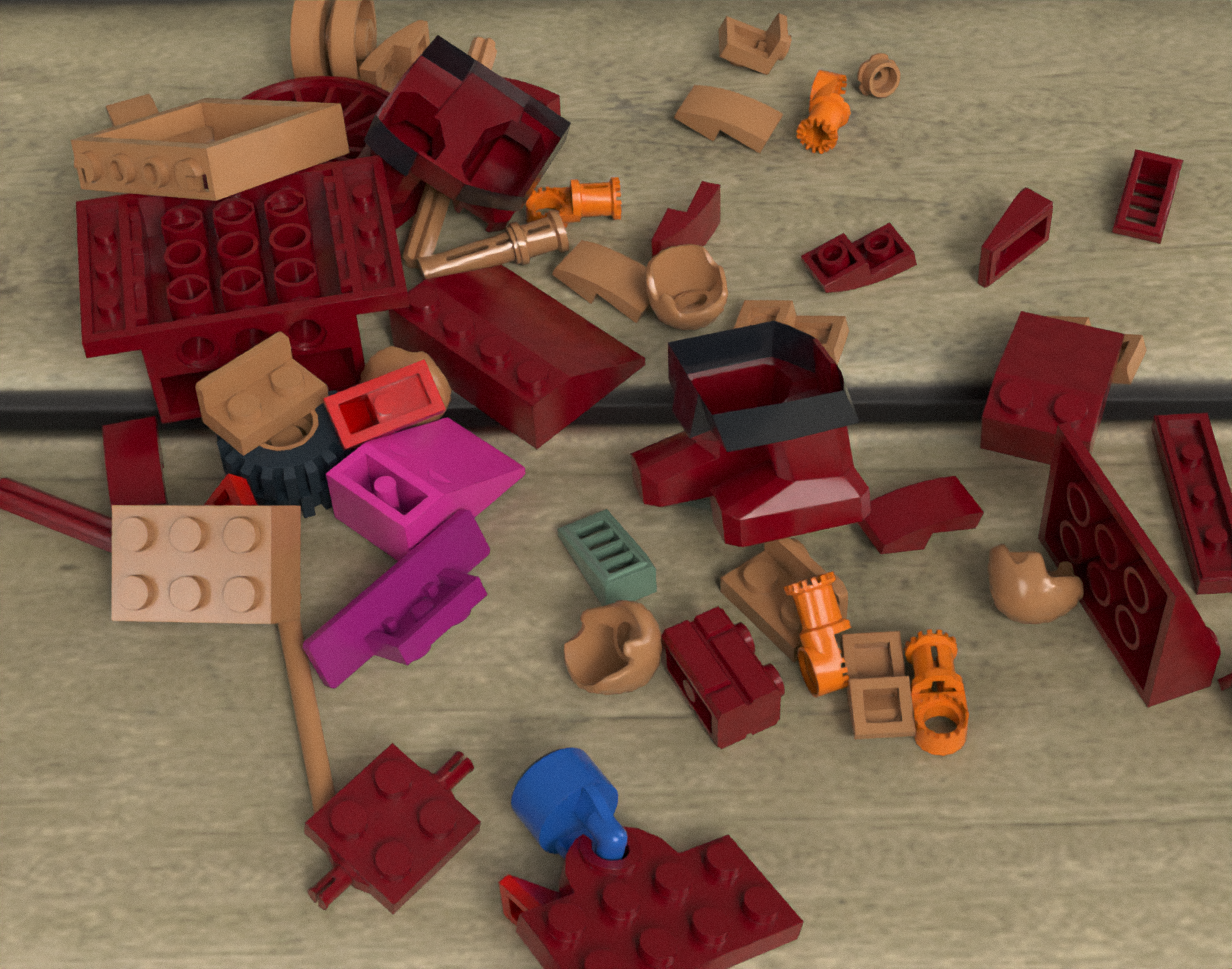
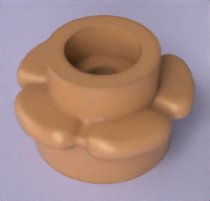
M873 54L870 59L861 64L857 73V79L860 81L859 90L865 96L872 94L878 98H884L891 95L897 89L901 78L900 70L894 60L888 59L887 54Z

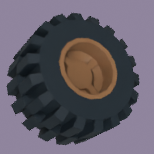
M336 390L328 391V396L338 392ZM324 403L244 456L216 434L217 446L225 476L232 474L246 478L258 505H301L304 518L315 516L314 507L320 504L326 510L333 507L326 473L357 449L343 450Z

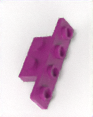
M459 509L303 642V649L325 686L333 689L337 688L373 655L408 666L411 662L425 656L439 637L452 626L463 622L470 615L471 609L488 595L480 578L467 574L490 554V547L470 510Z

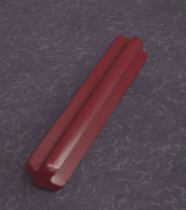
M8 477L0 479V509L112 553L111 517Z

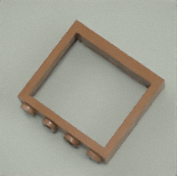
M204 98L71 140L75 158L74 168H77L81 189L213 201L349 153L341 103ZM203 174H206L209 189L204 187Z

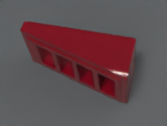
M1135 149L1112 233L1161 244L1183 160ZM1141 180L1150 183H1155L1166 186V188L1164 189L1151 185L1137 183V181ZM1134 192H1137V193H1141V194H1145V195H1150V196H1154V197H1158V198H1163V199H1162V201H1158V200H1154V199H1150V198H1145V197H1141V196H1137V195H1133V194H1134ZM1130 205L1157 210L1159 214L1132 209ZM1126 218L1155 223V227L1127 221Z
M1023 188L1017 194L981 246L977 284L984 288L990 286L1049 240L1053 213L1052 201L1029 188Z

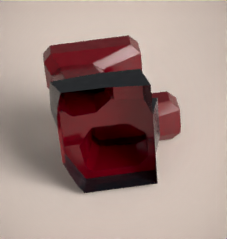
M437 35L404 73L375 114L364 139L366 146L357 158L376 155L382 158L393 214L401 212L423 180L452 199L456 212L460 213L465 208L488 223L485 231L491 233L503 231L514 213L521 211L565 143L571 123Z
M770 321L668 342V379L674 394L672 411L684 431L630 453L634 485L644 504L665 507L710 497L713 523L725 544L738 547L752 546L861 522L871 513L870 490L854 467L847 426L860 422L841 370L817 338L787 324Z

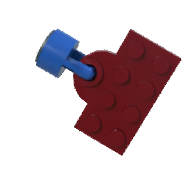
M562 748L551 751L533 762L518 779L511 798L512 810L544 851L560 854L564 859L559 878L560 898L520 913L516 927V933L543 969H728L798 939L804 921L729 834L678 853L658 836L639 828L622 826L613 816L618 804V792L585 751L579 748Z

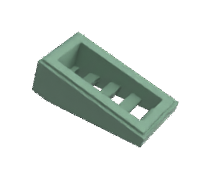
M607 509L557 529L558 537L602 606L615 603L618 600L635 601L657 592L655 566L643 549ZM603 529V531H601V532H599V533H596V534H594V535H591V536H589V537H587V538H584V539H582V540L580 539L581 537H584V536H586V535H589V534H591V533H594V532H596V531H599V530ZM608 540L611 542L592 551L588 549ZM615 553L619 554L615 557L599 562L600 559H603ZM623 565H626V566H627L626 568H623V569H621V570H618V571H616V572H614V573L609 574V571H611V570H613V569H616V568L621 567V566H623Z

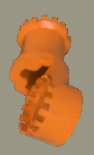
M819 70L816 74L810 94V114L808 118L799 123L796 131L798 133L797 139H801V144H806V150L811 148L813 153L819 151V154H823L824 151L827 152L829 149H833L837 144V131L840 127L847 124L851 115L850 106L840 96L846 93V90H842V87L846 88L847 83H843L847 81L846 75L825 70Z
M611 177L609 182L580 183L578 179L570 180V187L550 188L546 186L544 191L540 187L538 192L534 190L526 201V223L547 217L548 213L542 215L538 211L545 208L558 210L565 228L568 226V223L580 222L582 217L611 216L613 220H619L622 212L621 200H616V197H621L619 177Z
M834 571L818 575L817 577H811V584H808L807 579L784 586L785 594L793 597L803 631L798 634L802 644L798 649L800 671L808 690L816 698L844 689L849 684V676H843V673L848 672L846 666L841 668L840 664L844 663L845 659L844 657L841 658L840 654L842 651L840 648L838 649L834 634L852 627L849 619L842 618L832 587V583L836 580Z
M932 629L927 630V635L920 631L917 633L918 638L915 636L911 637L910 641H906V647H904L906 660L913 665L915 677L910 685L916 730L913 737L916 744L922 750L932 755L945 756L954 754L966 742L969 718L963 679L955 672L954 659L958 653L956 639L954 636L949 637L946 632L943 634L942 630L938 629L935 634L932 633ZM932 646H935L938 656H936V661L932 657ZM935 681L937 685V691H933L931 688L933 682ZM940 716L951 719L957 725V728L949 733H935L929 730L924 723L932 717Z

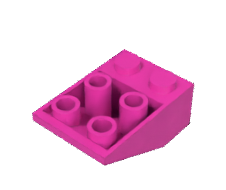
M447 417L367 441L328 471L326 477L335 518L399 561L459 509L470 510L475 518L526 473L524 466Z

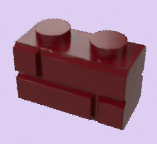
M717 606L695 616L691 622L685 620L663 631L661 634V663L717 747L724 749L745 739L749 733L754 735L777 724L778 720H780L781 697L785 695L782 678L771 663L764 666L755 655L753 638L748 628L742 622L733 624L723 608Z

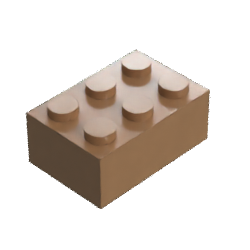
M112 505L111 621L276 624L300 620L301 505Z

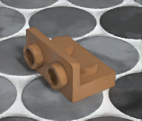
M281 331L253 346L250 350L216 371L211 372L208 376L198 381L195 386L203 423L243 456L309 414L323 403V398L328 397L327 385L292 358L289 337Z
M788 537L765 542L764 551L722 576L720 592L794 663L798 660V649L802 646L798 634L803 631L793 597L785 594L784 586L807 579L808 584H811V577H817L827 572L809 556L808 551L799 540ZM835 574L836 580L832 583V587L842 618L847 619L848 592L842 580Z

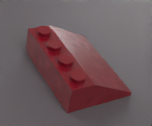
M503 265L425 279L408 291L410 307L388 310L394 347L409 352L424 351L446 377L452 391L535 449L540 448L645 366V357Z
M1069 422L1057 425L1038 534L1039 541L1057 568L1059 563L1064 561L1072 564L1075 576H1078L1083 582V597L1079 600L1081 606L1147 707L1211 687L1221 655L1220 644L1215 633L1205 625L1183 586Z

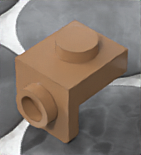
M778 13L767 31L726 16L718 29L719 57L726 59L735 66H745L768 75L776 61H782L786 57L791 45L792 38L788 34L787 16Z

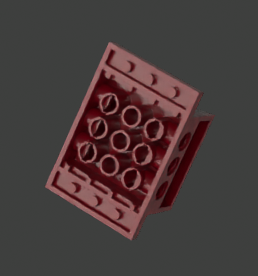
M379 155L317 164L217 201L131 193L76 201L81 337L86 358L141 350L162 424L202 417L195 387L197 382L279 331L289 337L292 358L322 382L326 383L328 391L336 390L341 392L359 385L360 376L365 367V360L357 315L410 307L383 161ZM207 181L204 182L205 189H209Z

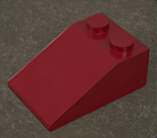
M1021 311L997 367L984 408L980 448L1051 465L1057 425L1069 422L1092 455L1125 334Z

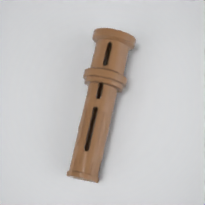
M554 209L548 211L547 217L519 225L518 222L509 223L508 227H505L504 233L435 255L418 258L417 263L422 280L498 266L512 261L516 265L521 264L523 266L530 263V258L554 250H558L560 253L568 252L569 242L562 219L558 211Z

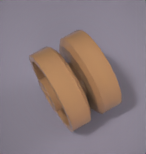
M295 0L290 33L291 61L295 78L338 76L360 80L358 68L377 46V22L374 1Z

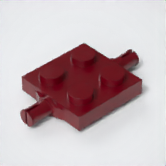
M393 743L389 745L304 823V834L327 854L333 867L313 887L307 890L314 903L318 901V906L326 910L351 885L358 890L371 894L394 915L480 831L481 821L457 801L451 791L469 773L474 771V765L468 757L464 759V753L456 751L435 773H431L429 770L419 767Z

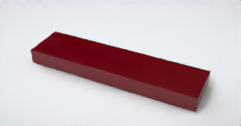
M1208 413L1154 415L1151 429L1196 594L1232 593V493Z

